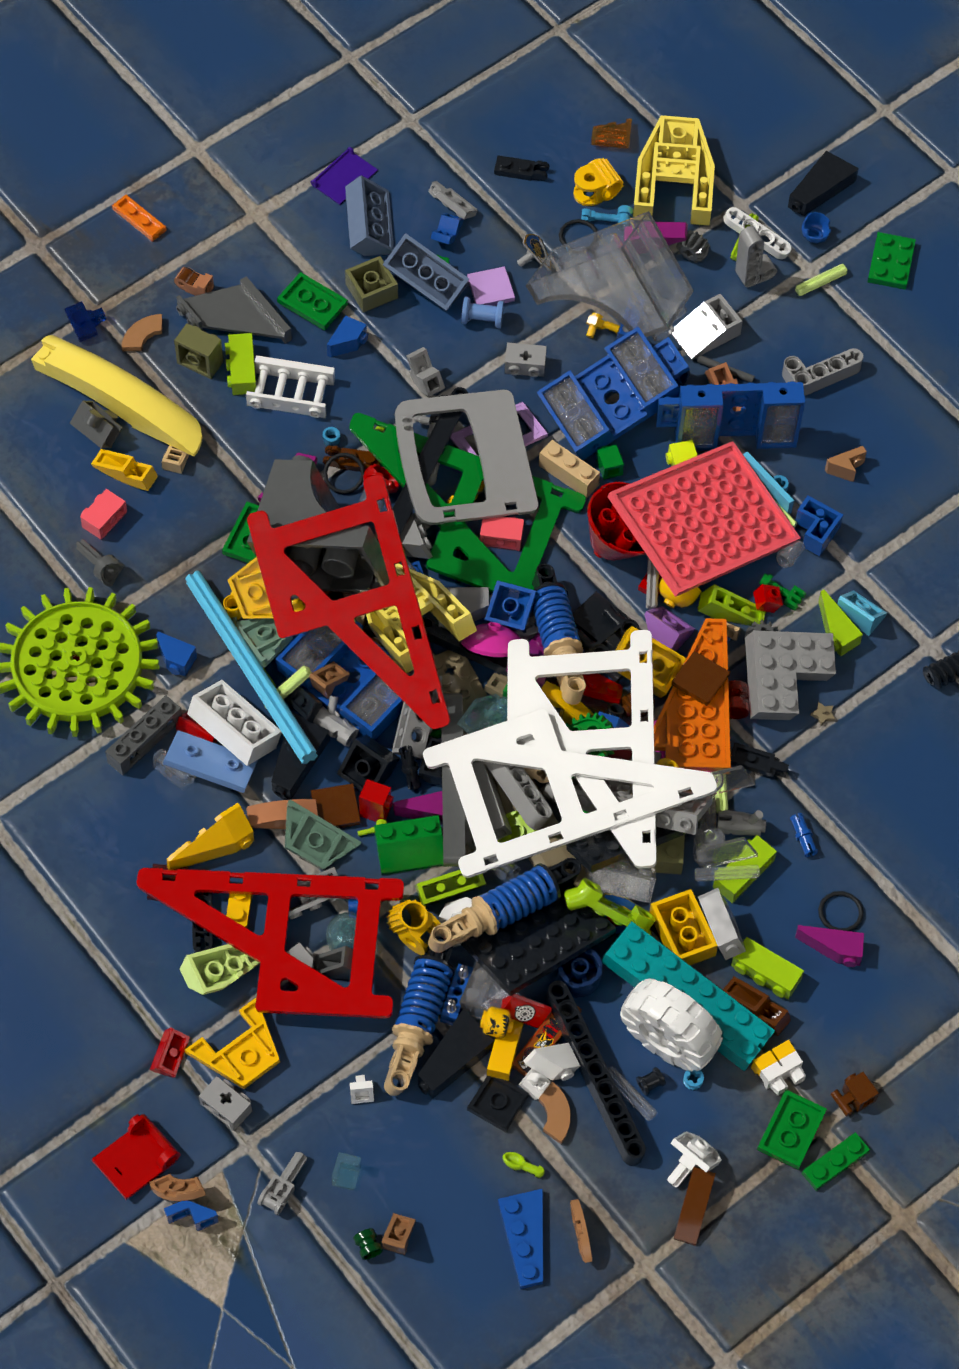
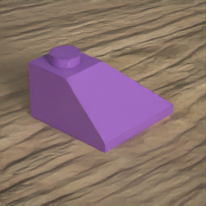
M663 606L648 610L644 614L647 628L651 632L652 638L675 652L695 630L694 627Z

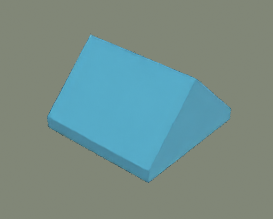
M855 591L840 595L837 605L855 626L868 636L887 615L886 611Z

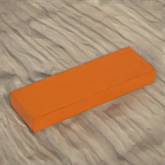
M124 195L112 205V209L152 242L167 231L164 224L128 195Z

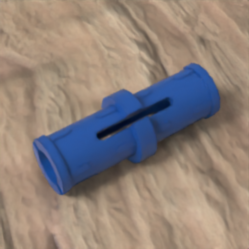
M798 813V818L796 814L791 816L790 820L797 833L795 837L797 841H800L805 857H810V853L812 856L816 855L818 850L812 839L813 833L811 829H808L803 813Z

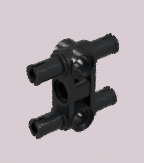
M610 605L603 611L602 615L611 622L614 628L599 641L593 642L582 629L578 631L584 653L615 651L625 634L624 630H628L631 626L639 630L638 623L632 619L623 618ZM617 672L606 673L616 683L624 677Z

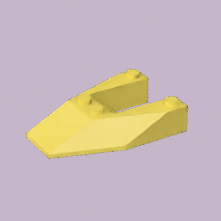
M660 116L638 158L633 219L652 221L655 181L693 184L690 224L710 226L715 165L699 118Z
M395 564L398 576L405 575L403 566ZM409 568L422 615L430 611L458 641L477 631L471 613L440 581ZM391 606L366 614L370 628L392 659L406 673L414 670L404 631L401 629L402 624L397 607Z

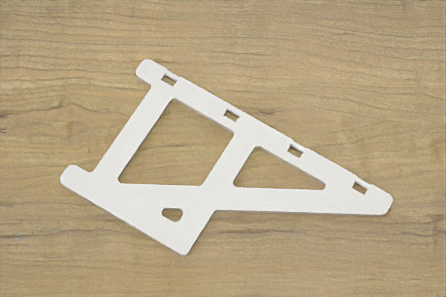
M648 630L632 632L630 648L628 650L536 657L530 656V646L527 640H511L508 643L507 721L544 708L548 711L562 751L588 754L593 751L631 749L632 761L655 764L651 632ZM647 653V663H640V654ZM629 671L631 672L632 724L630 727L570 731L536 680L540 677ZM648 712V722H641V713ZM528 736L518 740L517 744L533 746L535 740L532 736ZM574 776L596 810L619 803L603 779ZM633 784V798L649 793L654 788L652 786ZM626 812L614 815L615 821L628 817ZM656 814L610 829L636 868H652L656 865ZM643 833H650L651 843H643Z
M544 708L429 747L423 752L426 766L429 769H435L444 765L450 767L476 845L474 853L465 855L458 861L460 871L465 878H470L496 867H502L616 828L627 822H633L691 800L712 795L717 791L716 781L710 772L562 751L548 711ZM528 736H532L535 740L533 746L517 744L518 740ZM474 761H483L545 771L562 821L553 826L499 843L472 763ZM575 775L652 786L654 789L649 793L586 814L581 808L572 777ZM691 789L692 795L680 798V792ZM626 811L628 817L615 821L614 815ZM562 834L563 839L550 843L549 837ZM497 856V862L485 865V859Z

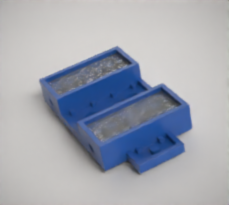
M637 326L605 347L604 349L608 355L576 376L570 370L537 391L545 407L581 460L597 452V449L608 445L656 414L658 398L679 397L680 388L675 379L689 371L690 368L669 337L652 347ZM611 391L619 393V400L615 404H607L605 402L607 393Z
M803 382L729 383L725 385L690 384L680 386L679 397L658 398L656 427H675V442L693 440L696 451L717 448L718 437L752 435H755L756 449L796 448L805 407ZM733 407L742 408L741 411H733Z
M355 620V623L363 630V625ZM328 626L292 636L293 640L275 659L277 671L287 679L304 665L309 667L311 672H314L332 662L337 663L347 672H359L361 676L359 681L355 683L345 681L335 686L331 696L338 697L336 711L339 713V717L342 719L346 718L354 727L359 729V733L363 736L367 734L376 740L401 714L404 701ZM376 643L387 655H389L386 649H384L382 646ZM309 677L302 685L328 709L329 698H326L312 686Z

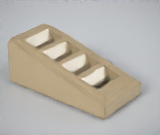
M169 445L161 462L162 469L182 474L189 454Z

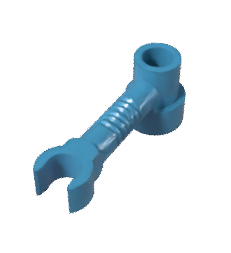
M627 205L619 206L617 215L598 213L584 208L582 209L581 220L588 222L594 220L618 222V227L625 229L626 226L630 225V219L633 217V208Z

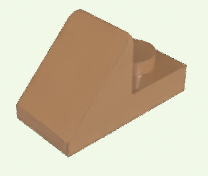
M860 446L831 457L826 461L825 472L853 482L856 474L855 468L864 463L867 451L864 446Z
M332 662L312 672L309 677L312 686L326 698H329L335 686L347 681L350 674L337 663Z
M393 1213L382 1239L383 1248L405 1255L416 1219Z

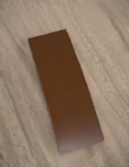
M735 976L723 989L725 993L775 1030L773 1034L779 1036L791 1021L788 1010L772 1002L769 995Z
M693 1167L674 1240L696 1246L716 1173L710 1171L706 1173L703 1169Z

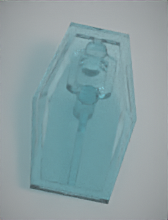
M497 694L475 699L457 724L470 734L507 721V698L504 696L500 698Z

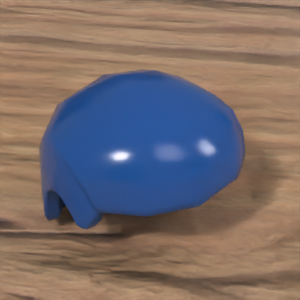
M809 213L804 219L801 228L806 240L812 243L824 242L831 232L829 218L823 213Z

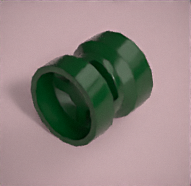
M373 1228L365 1229L353 1237L355 1245L360 1248L359 1254L362 1260L372 1259L383 1252L381 1244L376 1242L377 1234Z

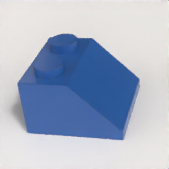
M497 580L485 621L487 623H499L512 631H525L537 591Z

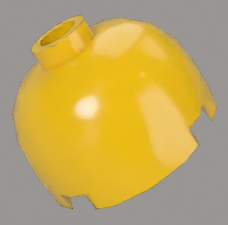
M663 578L659 584L660 594L665 598L663 602L673 609L675 606L684 608L692 605L701 593V590L697 587L675 597Z

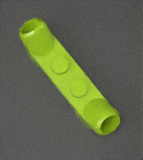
M583 878L578 887L564 892L566 905L571 911L589 906L593 908L595 913L600 916L606 915L619 926H628L632 921L651 935L650 928L656 919L650 912L638 905H635L629 911L604 898L600 885L589 879Z

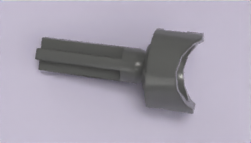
M84 539L80 542L77 541L76 549L95 565L94 575L104 585L113 586L125 565L113 555L102 556Z

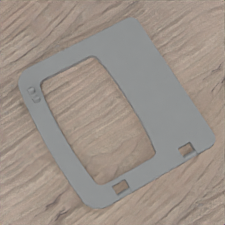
M495 390L403 401L397 406L394 416L402 468L416 516L423 523L438 525L448 522H464L515 514H531L537 510L538 500L514 398L510 391ZM463 411L468 417L476 441L483 472L486 500L478 503L434 507L427 494L418 461L413 432V417ZM516 504L517 509L506 510L505 505ZM454 511L455 517L444 518L443 513Z

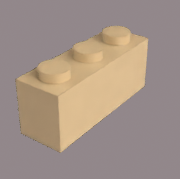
M551 440L539 453V466L576 492L583 494L586 499L599 486L600 472L554 440Z

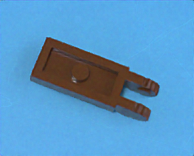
M330 445L325 448V453L334 456L339 453L355 455L361 460L365 470L370 465H380V462L370 451L339 448L338 446ZM325 456L323 458L324 465L332 456ZM348 457L337 458L329 465L331 467H338V469L361 472L358 463Z

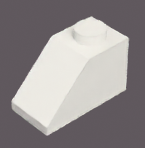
M569 1043L536 1048L523 1060L525 1065L552 1081L562 1079V1081L568 1080L574 1076V1072L580 1067Z

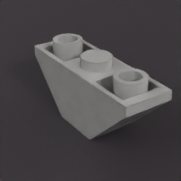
M412 512L400 536L405 555L430 559L433 556L430 551L432 545L426 536L428 534L421 524L423 522L416 516V513Z

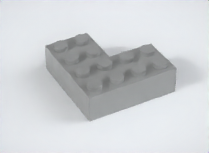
M753 630L745 637L750 719L791 720L799 714L797 680L827 681L836 674L833 633Z

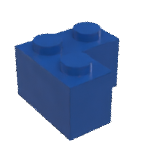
M807 496L798 508L795 519L798 525L807 529L802 547L821 556L840 529L843 514Z

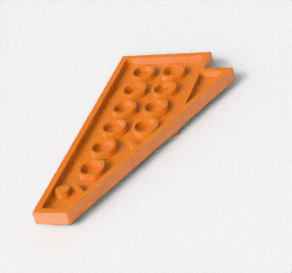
M705 619L684 664L695 651L728 670L727 619ZM728 678L708 706L673 686L654 725V750L665 751V758L675 761L679 768L698 771L730 772Z

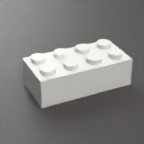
M223 680L195 694L192 697L187 712L192 719L246 766L275 750L282 733L278 727Z

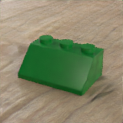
M439 815L374 825V836L381 875L443 866V837Z

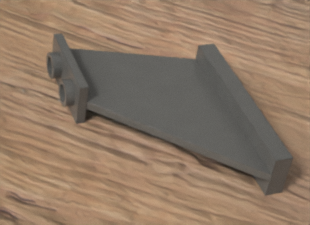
M247 276L240 279V285L184 299L180 295L176 297L178 313L181 316H185L188 324L197 326L202 331V328L242 334L252 333V335L279 338L285 344L292 340L291 328Z

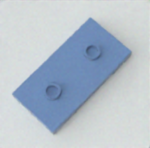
M178 730L164 758L163 765L244 793L258 760L246 766L226 747Z

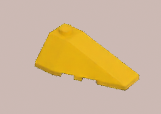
M236 803L214 818L216 823L209 829L202 828L193 842L187 841L166 858L168 870H177L233 854L241 849L244 850L250 847L254 841V831L239 803Z

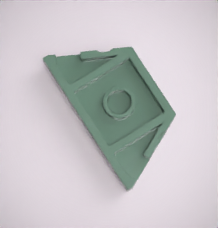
M236 617L231 618L263 668L293 640L292 636L284 639L278 636L273 618H254L240 621Z
M288 800L285 849L323 870L361 844V841L294 801Z

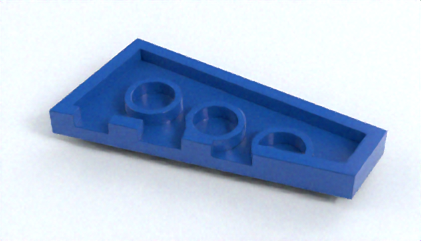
M543 1189L498 1199L520 1289L543 1284Z

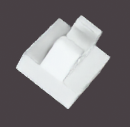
M531 1068L519 1085L536 1100L547 1089L551 1081Z
M365 1075L356 1076V1082L350 1083L351 1104L374 1102L372 1080L365 1081Z

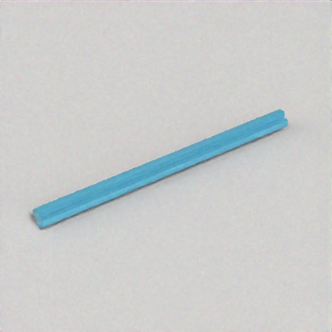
M195 571L193 574H188L185 578L186 584L301 763L307 764L310 760L314 761L318 756L316 749L202 573Z

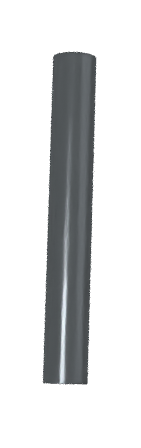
M701 355L697 360V363L710 368L722 364ZM728 366L732 376L753 383L754 375Z

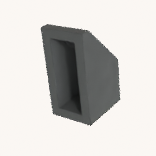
M343 946L315 955L314 969L329 979L349 980L353 949Z

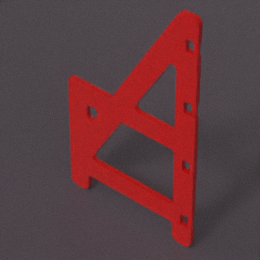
M375 475L364 480L365 501L277 528H272L269 516L265 511L249 514L247 522L278 636L284 639L328 626L430 728L439 729L450 724V715L442 692V686L425 630L385 479L381 475ZM384 499L387 511L380 512L378 501ZM373 522L387 569L389 583L385 586L333 601L285 554V549L296 544ZM402 562L405 575L398 576L395 564ZM297 595L305 603L306 607L304 610L294 611L291 601L292 596ZM396 606L413 664L414 674L409 676L355 623L356 617ZM419 626L422 639L415 640L412 628ZM437 690L440 703L433 704L430 692Z
M142 868L139 870L137 886L141 891L260 963L255 1004L257 1012L384 1019L391 1017L393 1013V999L386 995L372 994L380 905L385 900L399 901L403 898L404 882L401 879L256 872L234 873L230 871L186 869L164 870L163 868ZM163 875H176L175 881L163 880ZM230 878H243V883H230ZM298 881H311L310 887L298 886ZM365 884H379L378 890L366 889ZM205 892L267 895L268 904L264 933L262 935L255 934L196 898L195 894ZM292 897L358 900L351 976L348 987H342L285 952ZM284 980H288L298 986V989L296 991L281 990V983Z

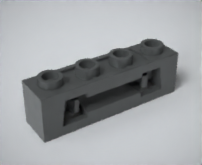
M165 695L105 751L108 764L121 775H124L176 727L179 717L182 716L181 707Z

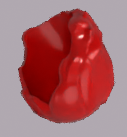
M374 464L365 470L363 481L368 477L381 475L385 479L389 494L398 491V482L384 467Z

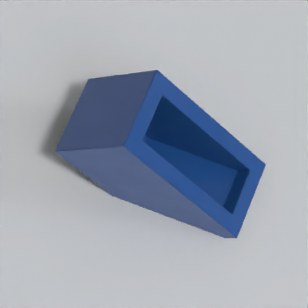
M345 315L327 343V356L334 357L357 351L361 344H365L367 341V325Z
M157 632L158 647L166 668L174 675L180 674L186 677L197 658L196 647Z

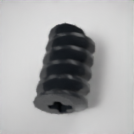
M959 650L957 653L954 652L950 656L938 660L936 663L923 667V675L930 685L940 689L941 683L944 686L948 685V679L951 682L956 681L955 676L959 679Z

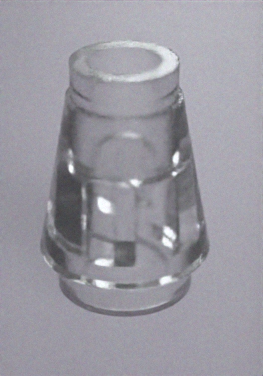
M797 540L779 550L776 556L779 565L784 568L792 567L805 550V545Z

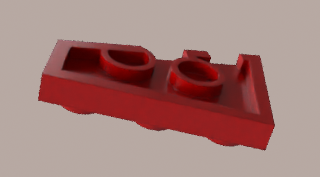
M599 673L583 674L586 683L583 695L619 704L623 686Z

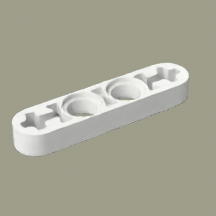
M732 207L726 211L723 219L727 226L739 234L745 228V225L754 226L760 236L765 235L770 239V242H764V250L777 259H785L789 255L791 245L785 239L738 208Z

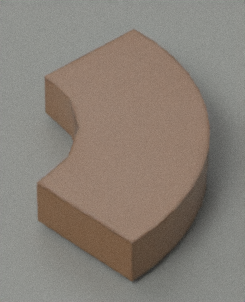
M162 314L147 316L134 323L124 335L121 346L122 351H142L144 343L149 338L162 334Z
M551 1082L538 1100L547 1113V1122L543 1132L562 1144L570 1126V1108L562 1090L554 1082Z
M168 1174L149 1182L152 1191L158 1197L166 1200L186 1201L206 1195L198 1177L177 1179Z
M579 1199L571 1200L572 1222L576 1232L579 1253L584 1263L592 1262L590 1242Z

